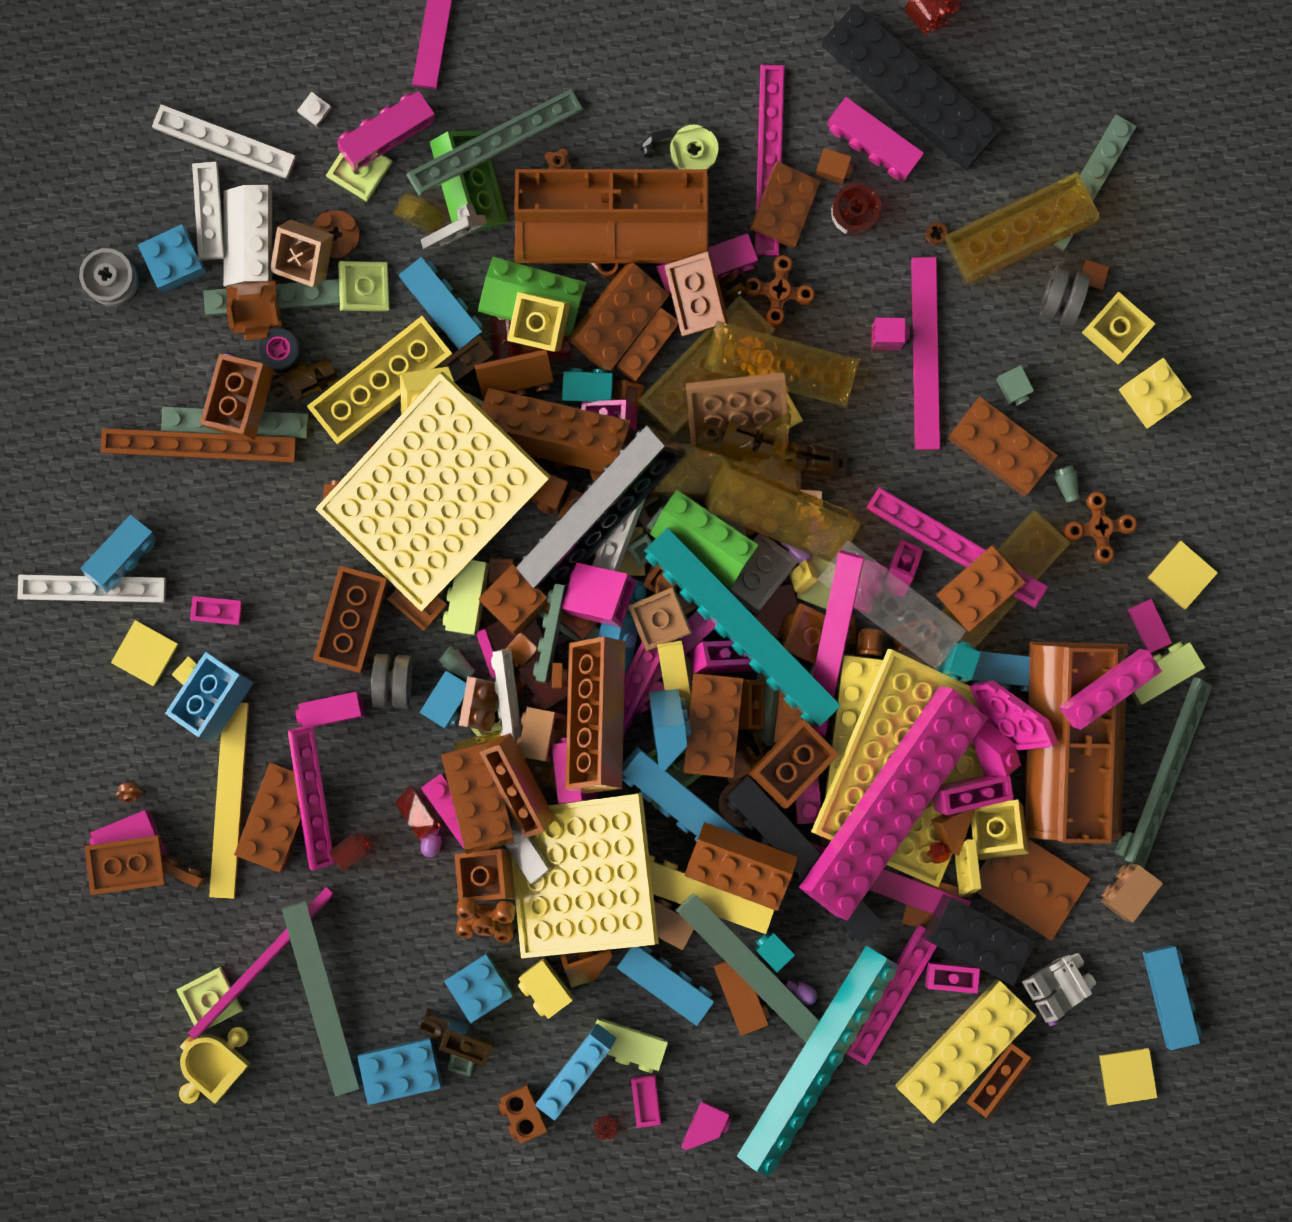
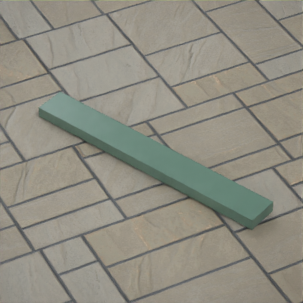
M569 89L408 172L407 177L418 196L579 114L583 111V107L573 90Z
M1193 677L1125 858L1126 861L1140 865L1143 868L1146 865L1212 689V685L1202 679Z
M692 893L676 911L807 1043L820 1021L702 900Z
M306 901L283 907L281 909L335 1097L358 1090V1083Z

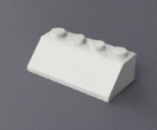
M243 185L225 190L224 287L234 284L272 281V272H270L272 262V190L268 185Z

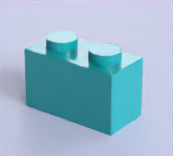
M570 368L569 372H564L563 404L582 405V402L612 400V373H608V370L594 369L593 373L584 372L580 368Z
M966 642L944 649L937 671L962 683L970 681L973 678L981 652L974 650L975 646Z
M773 931L770 933L766 932V934L762 933L755 940L757 945L754 948L776 972L795 956Z

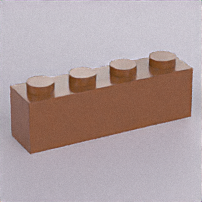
M509 733L490 740L479 753L524 838L544 832L555 820V817L512 734Z

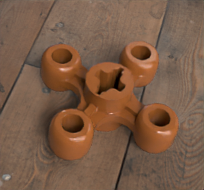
M780 255L775 259L773 266L776 276L773 281L764 283L758 278L750 277L744 283L745 285L747 282H750L757 286L756 290H749L745 293L747 296L757 297L764 295L770 299L771 308L767 311L766 322L771 327H779L784 323L783 305L786 301L796 300L801 305H809L815 298V291L811 286L793 287L788 283L787 276L792 270L793 262L786 255ZM784 262L787 264V267L781 268L779 263ZM781 284L783 292L778 299L777 292L774 290ZM807 292L810 297L803 298L801 294ZM777 314L780 319L775 321L771 316Z
M1093 492L1086 499L1087 507L1092 512L1091 520L1086 524L1079 522L1068 523L1064 528V535L1070 541H1077L1083 536L1092 537L1097 544L1094 552L1095 560L1098 563L1107 564L1113 560L1115 555L1114 549L1109 544L1110 535L1114 532L1132 533L1137 527V521L1134 516L1129 514L1123 515L1119 519L1111 520L1104 512L1107 504L1106 496L1101 492ZM1094 498H1098V499H1099V501H1100V504H1099V505H1095V504H1094V502H1093V499H1094ZM1125 520H1127L1130 523L1129 528H1126L1124 526ZM1099 522L1101 526L1106 527V530L1102 531V534L1100 530H1096L1095 526L1098 525ZM1072 527L1076 528L1077 535L1071 533ZM1102 550L1107 552V558L1101 556Z
M471 897L459 899L456 909L457 916L459 917L456 933L459 937L469 939L475 933L481 936H491L494 934L495 939L499 942L506 943L512 940L514 935L512 921L515 916V906L513 903L501 901L496 907L491 904H479L477 906L476 901Z

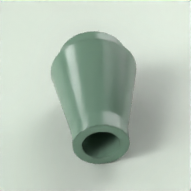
M1073 465L1055 469L1054 479L1066 502L1079 499L1077 470H1074Z
M452 646L438 660L442 663V667L463 678L465 681L475 671L459 649H454Z

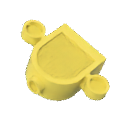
M238 1026L231 1029L228 1033L227 1042L215 1035H204L195 1040L189 1036L180 1046L183 1049L180 1065L183 1075L190 1082L183 1085L179 1091L180 1099L184 1103L190 1104L195 1102L200 1096V1091L214 1104L217 1103L251 1063L234 1049L235 1047L243 1046L248 1041L249 1034L244 1027Z

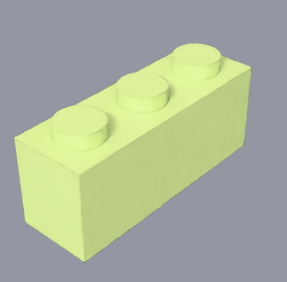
M470 560L454 577L453 587H449L447 593V601L450 602L449 611H445L443 617V625L446 626L445 630L477 636L483 608L478 598L486 590L489 573L488 563Z
M1180 641L1169 647L1170 653L1162 657L1160 654H1157L1153 657L1162 672L1131 693L1137 705L1146 703L1205 668L1190 642L1182 644Z
M599 1017L597 1018L596 1024L598 1023L617 1038L607 1053L616 1057V1062L624 1065H629L632 1062L639 1065L638 1069L652 1073L653 1069L659 1071L668 1040Z

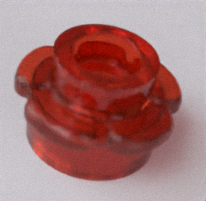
M937 842L930 846L927 856L931 857L933 863H943L951 857L948 844Z
M606 1115L601 1116L599 1120L595 1121L593 1126L596 1136L601 1140L614 1138L618 1128L617 1122ZM608 1126V1129L604 1130L603 1127Z

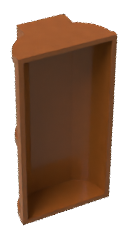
M515 169L514 263H673L709 252V176L707 175V169Z
M1030 641L1028 705L1050 721L1058 743L1053 747L1026 749L1024 816L1027 838L1058 840L1062 843H1111L1113 840L1122 839L1126 698L1081 730L1072 727L1059 706L1124 661L1129 655L1128 644Z

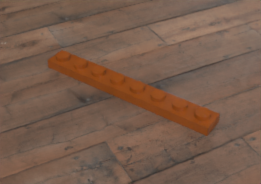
M102 428L100 453L295 463L297 439L256 436L255 440L227 434Z

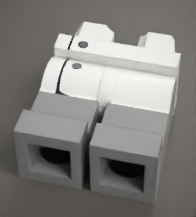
M1078 953L1057 958L1022 981L1032 1000L1040 999L1035 1005L1046 1023L1059 1020L1069 1009L1092 994L1090 990L1096 985V981L1089 973L1081 976L1078 968L1084 965V961ZM1032 982L1035 984L1039 992L1035 991V989L1032 986ZM1045 1004L1048 1006V1008H1049V1010L1051 1011V1013H1049V1012L1046 1010Z

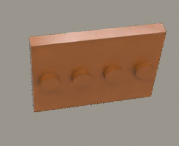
M1027 838L1029 854L984 860L979 868L981 889L976 893L1052 941L1090 881V878Z

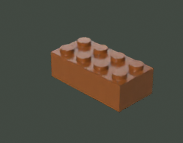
M635 263L625 264L567 337V340L600 369L612 370L668 298L669 294Z
M980 396L947 438L1023 497L1031 491L1058 456Z
M339 566L314 654V661L364 674L390 582L387 578Z
M693 674L689 713L691 736L687 737L683 773L733 778L743 678Z
M488 743L441 754L466 855L514 842L504 799L479 753Z
M269 763L234 853L235 856L279 873L284 872L302 826L294 770L276 763Z
M704 822L684 876L778 911L798 857Z

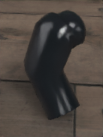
M671 129L652 132L641 143L640 150L643 151V156H653L656 153L654 146L658 143L672 141L673 133Z

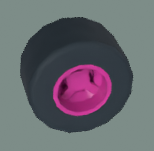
M276 327L266 331L268 332V338L259 339L257 344L258 357L263 364L272 368L275 373H281L300 363L303 348L301 342L292 331Z

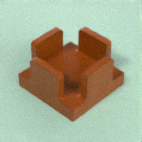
M275 281L227 285L228 302L226 311L230 330L233 329L234 334L244 333V340L268 338L267 330L283 327Z
M799 603L794 614H786L777 635L783 638L781 645L793 657L815 665L826 615Z

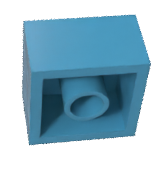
M182 224L138 244L155 284L162 293L207 273L201 260L198 258V253L188 231Z
M445 671L419 713L443 728L455 727L461 716L459 711L463 705L466 682Z
M488 953L444 981L470 1023L514 995Z

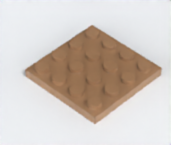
M784 372L686 383L693 460L725 457L695 447L703 422L726 430L729 421L748 428L759 429L760 433L767 432L777 436L772 452L786 450L789 445Z

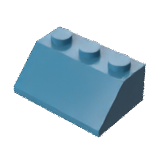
M678 689L649 692L653 736L660 772L665 771L687 747L686 737L691 736L685 698H680Z

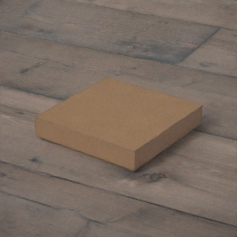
M675 587L628 606L646 652L658 648V644L669 643L693 633Z

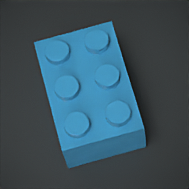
M205 652L165 714L197 737L214 744L254 682L220 659Z
M431 1038L367 1051L357 1056L368 1105L441 1089L443 1086L434 1042Z

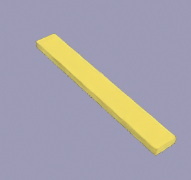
M240 703L221 732L209 897L235 898L238 857L234 853L240 837L249 703Z

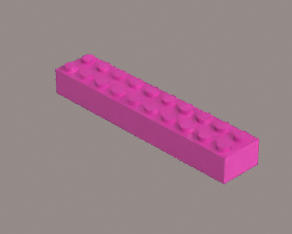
M939 686L799 888L833 915L848 920L988 717L953 688Z

